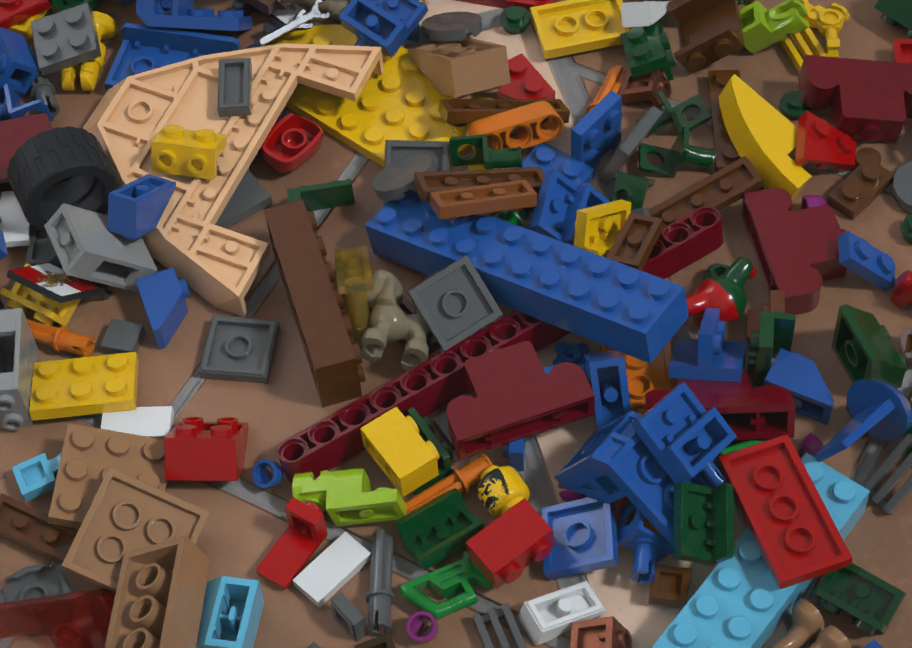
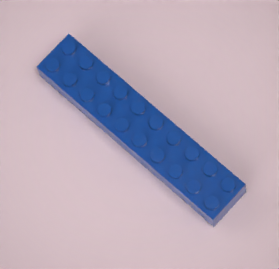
M412 189L404 192L406 197L403 199L388 201L365 225L373 254L429 276L467 255L496 303L650 364L689 317L684 286L490 215L462 216L453 221L439 219L429 203H422L418 193H413Z

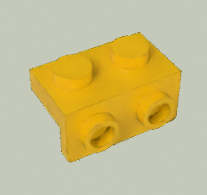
M179 125L163 127L151 141L152 171L213 180L217 175V158L226 148V135L217 134L211 129L194 131L186 130Z
M620 199L577 210L574 246L606 258L631 213L632 202Z
M15 282L11 291L3 287L0 290V294L9 299L6 304L13 309L22 308L24 314L29 309L35 312L34 319L51 326L54 322L67 326L81 300L80 298L59 303L18 282Z

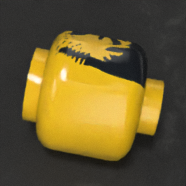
M494 465L487 468L481 474L476 494L493 518H499L524 498L527 501L529 500L530 490L514 467H498Z

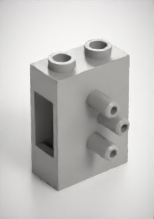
M63 203L44 225L62 265V271L67 276H74L138 293L135 279L158 271L142 237L136 240H128L122 238L120 234L108 231L107 215Z
M22 308L0 310V430L14 431L24 427H34V421L31 420L29 414L33 368L34 362H37L38 346Z

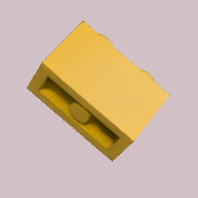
M397 406L360 428L364 448L395 488L398 489L402 497L439 475L437 460L440 459V455L436 447L430 440L425 442L419 435V428L413 418L409 415L405 417Z

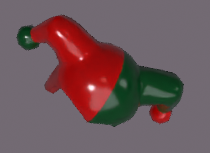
M738 257L722 275L712 276L704 280L697 287L695 294L686 297L689 317L693 316V321L698 329H700L706 308H720V321L726 322L738 320L745 311L747 296L743 286L747 279L751 280L756 275V269L748 258Z

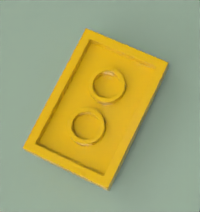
M566 0L530 7V17L544 59L622 45L623 42L620 34L632 29V27L622 26L621 4H623V1Z
M137 352L34 362L29 404L31 420L136 410L139 366Z

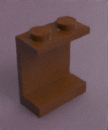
M673 0L668 3L669 13L682 25L685 48L675 52L674 57L691 74L745 47L738 0Z

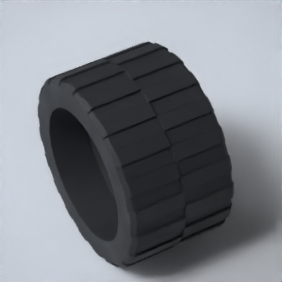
M67 126L65 128L57 127L40 132L38 135L25 141L15 151L14 156L11 157L8 163V181L27 222L33 225L35 229L45 231L46 233L44 225L63 203L105 214L108 210L109 193L119 187L117 176L96 136L82 128L78 129ZM71 177V178H69V179H67V180H65V181H63V182H61V183L55 184V183L59 182L60 180H63V179H65V178Z

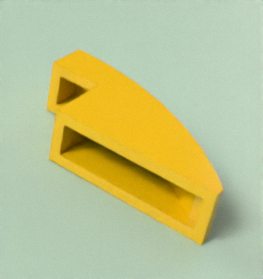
M734 74L718 97L723 121L729 137L740 158L746 156L763 178V188L784 189L790 194L793 201L812 177L801 166L796 165L792 159L796 154L798 128Z

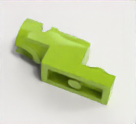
M757 0L739 10L744 45L752 54H756L776 42L785 41L788 39L787 33L795 35L810 27V23L803 19L808 16L807 10L799 0H786L769 10Z
M364 469L324 470L320 472L321 475L317 480H314L313 472L294 474L292 482L293 497L303 503L306 501L314 503L322 512L327 511L336 527L400 520L407 516V505L398 489L381 487L372 491V482Z

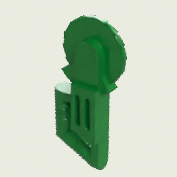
M464 551L463 559L411 580L400 586L399 591L404 599L418 607L421 611L429 612L437 621L478 603L472 586L478 585L490 590L491 583L470 560L468 552ZM428 588L441 599L458 592L462 593L437 604L420 591Z

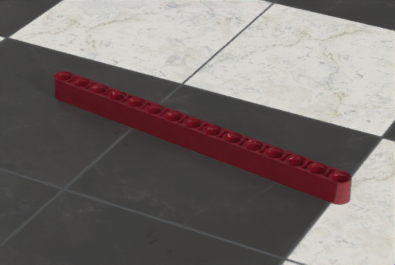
M701 207L664 227L642 271L666 279L720 248L724 242L720 212L714 207ZM517 310L448 350L441 352L282 442L277 449V455L287 480L292 484L294 474L313 472L314 478H317L321 475V471H329L366 450L363 446L360 428L396 406L405 417L407 416V410L411 407H414L419 415L422 416L433 412L452 399L468 392L464 366L466 360L486 354L492 349L505 348L523 341H530L535 352H538L571 332Z

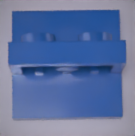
M706 308L698 332V339L678 338L669 363V378L740 383L747 358L748 342L725 341L726 321H720V308Z

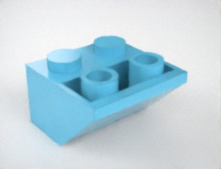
M220 576L207 582L196 648L254 647L265 602L259 580Z

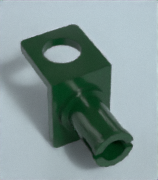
M660 90L657 92L662 102L659 110L663 113L646 138L668 125L675 126L679 134L683 127H687L691 131L709 121L712 116L699 95H695L672 108L663 91ZM696 107L700 109V114L696 119L685 120L683 118V113L688 108Z
M687 127L682 128L671 149L641 143L638 148V168L640 171L671 178L675 177L680 166H683V164L710 170L715 159L714 149L689 145V128ZM646 155H658L662 159L663 164L661 166L652 165L648 162Z
M487 134L451 137L449 139L452 166L484 164L485 169L523 168L521 146L491 150V147H488ZM465 144H470L476 148V152L470 157L460 156L457 150Z
M618 171L610 202L622 199L632 202L631 210L642 208L648 186L654 185L655 180Z

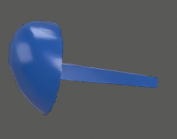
M868 379L855 381L847 392V406L853 419L828 441L814 457L818 462L847 449L866 432L870 436L884 441L899 440L910 428L912 421V409L908 399L901 391L890 384Z

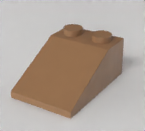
M466 37L462 41L434 42L407 49L409 57L441 94L452 96L453 99L472 98V93L479 91L481 93L497 92L500 90L499 86L511 83L507 51L504 45Z

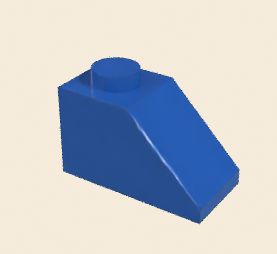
M147 174L110 192L108 195V231L120 234L124 239L136 240L154 230L176 189V182Z
M174 267L135 279L159 350L166 348L187 315L188 308L185 298L191 297L185 278L178 279Z
M780 348L764 380L763 386L775 385L788 389L795 402V413L828 425L834 400L815 362L807 359L800 353L789 352Z
M617 350L584 355L586 377L595 395L594 420L597 430L631 411L625 358Z

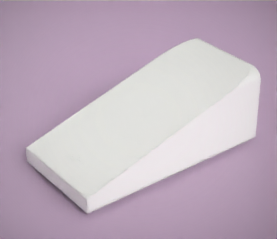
M643 1L621 4L622 26L643 27L654 24L669 12L668 3L671 1Z
M586 580L525 601L519 612L518 619L534 646H537L570 631L572 622L591 620L603 614L605 608Z

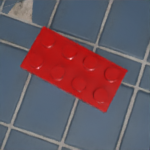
M788 434L719 456L718 465L721 472L726 477L727 484L733 485V496L779 589L851 566L853 558Z

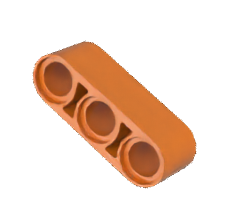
M537 101L478 119L468 126L466 136L487 134L489 136L487 144L488 147H491V150L517 148L520 146L521 149L557 138L562 133L564 123L550 103ZM549 117L545 123L541 124L545 118ZM519 127L517 131L510 133L513 128Z

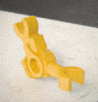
M799 0L808 13V16L804 19L810 23V27L817 28L818 32L825 36V52L828 57L839 58L840 39L838 36L843 28V23L849 20L850 15L847 9L834 2L826 9L820 5L813 6L809 4L808 0Z

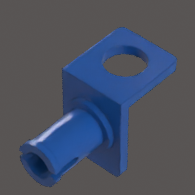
M8 83L3 85L6 98H4V102L0 103V121L25 117V114L31 110H39L42 113H46L50 122L54 120L52 113L42 99L21 105L19 98Z
M629 501L620 509L617 543L634 552L631 579L636 581L639 574L637 583L650 584L655 581L656 562L672 554L674 548L663 536L643 527L644 515ZM636 509L634 519L627 525L629 515Z

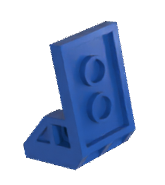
M136 0V14L147 26L226 31L252 29V17L243 16V10L218 11V15H214V9H194V0Z
M630 411L594 431L554 478L563 488L607 503L615 502L626 496L674 548L675 483L631 427L643 415ZM700 472L693 478L685 481L713 488Z

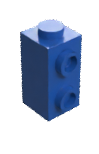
M0 27V86L4 87L3 85L8 83L12 90L26 94L40 72L38 64L24 35Z

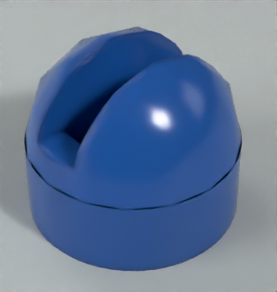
M261 459L253 466L252 479L258 487L273 488L283 480L284 471L282 466L274 460ZM267 466H269V468H270L271 471L273 472V475H272V473L266 468Z

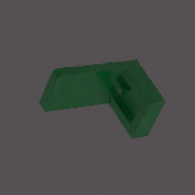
M350 179L287 189L288 202L291 203L303 199L307 212L353 205L355 203L352 181Z

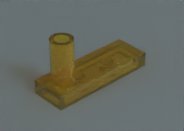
M368 246L334 249L339 295L346 294L352 329L368 328L371 325L367 291L374 290Z

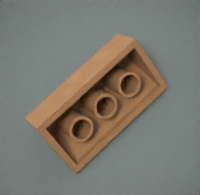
M186 536L124 553L105 648H196L211 559Z

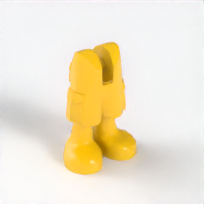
M93 11L101 56L62 69L60 72L61 86L64 91H76L79 77L83 91L94 90L106 53V47L100 41L113 38L117 32V23L109 15Z

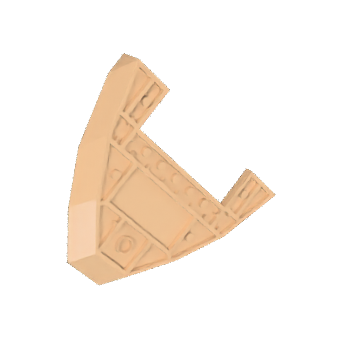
M280 43L195 57L128 76L108 89L83 129L96 136L117 176L118 188L147 174L176 182V189L156 228L141 236L150 256L166 269L174 267L177 277L179 279L185 278L187 285L214 307L245 318L248 312L244 297L271 251L269 243L215 225L298 83L356 102L372 72L379 75L383 74L381 47ZM251 58V115L219 117L217 111L219 60ZM179 125L186 130L211 129L217 134H225L226 148L217 158V175L211 180L153 172L151 165V141L163 127Z

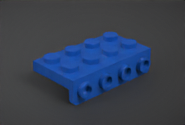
M124 23L121 29L124 40L108 73L104 86L107 92L108 89L128 76L203 55L241 50L240 42L238 39L229 36Z

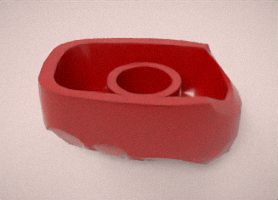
M291 112L271 129L263 142L262 156L264 162L273 170L283 174L299 168L319 150L324 137L323 129L314 121Z

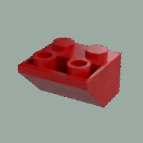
M202 417L183 418L182 422H178L164 438L165 480L237 481L244 469L249 430L248 423L238 422V418L235 417L219 418L217 422H204Z

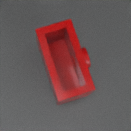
M525 498L466 541L470 560L496 589L504 583L510 584L517 580L525 567L533 561L539 562L546 558L555 545L553 529Z

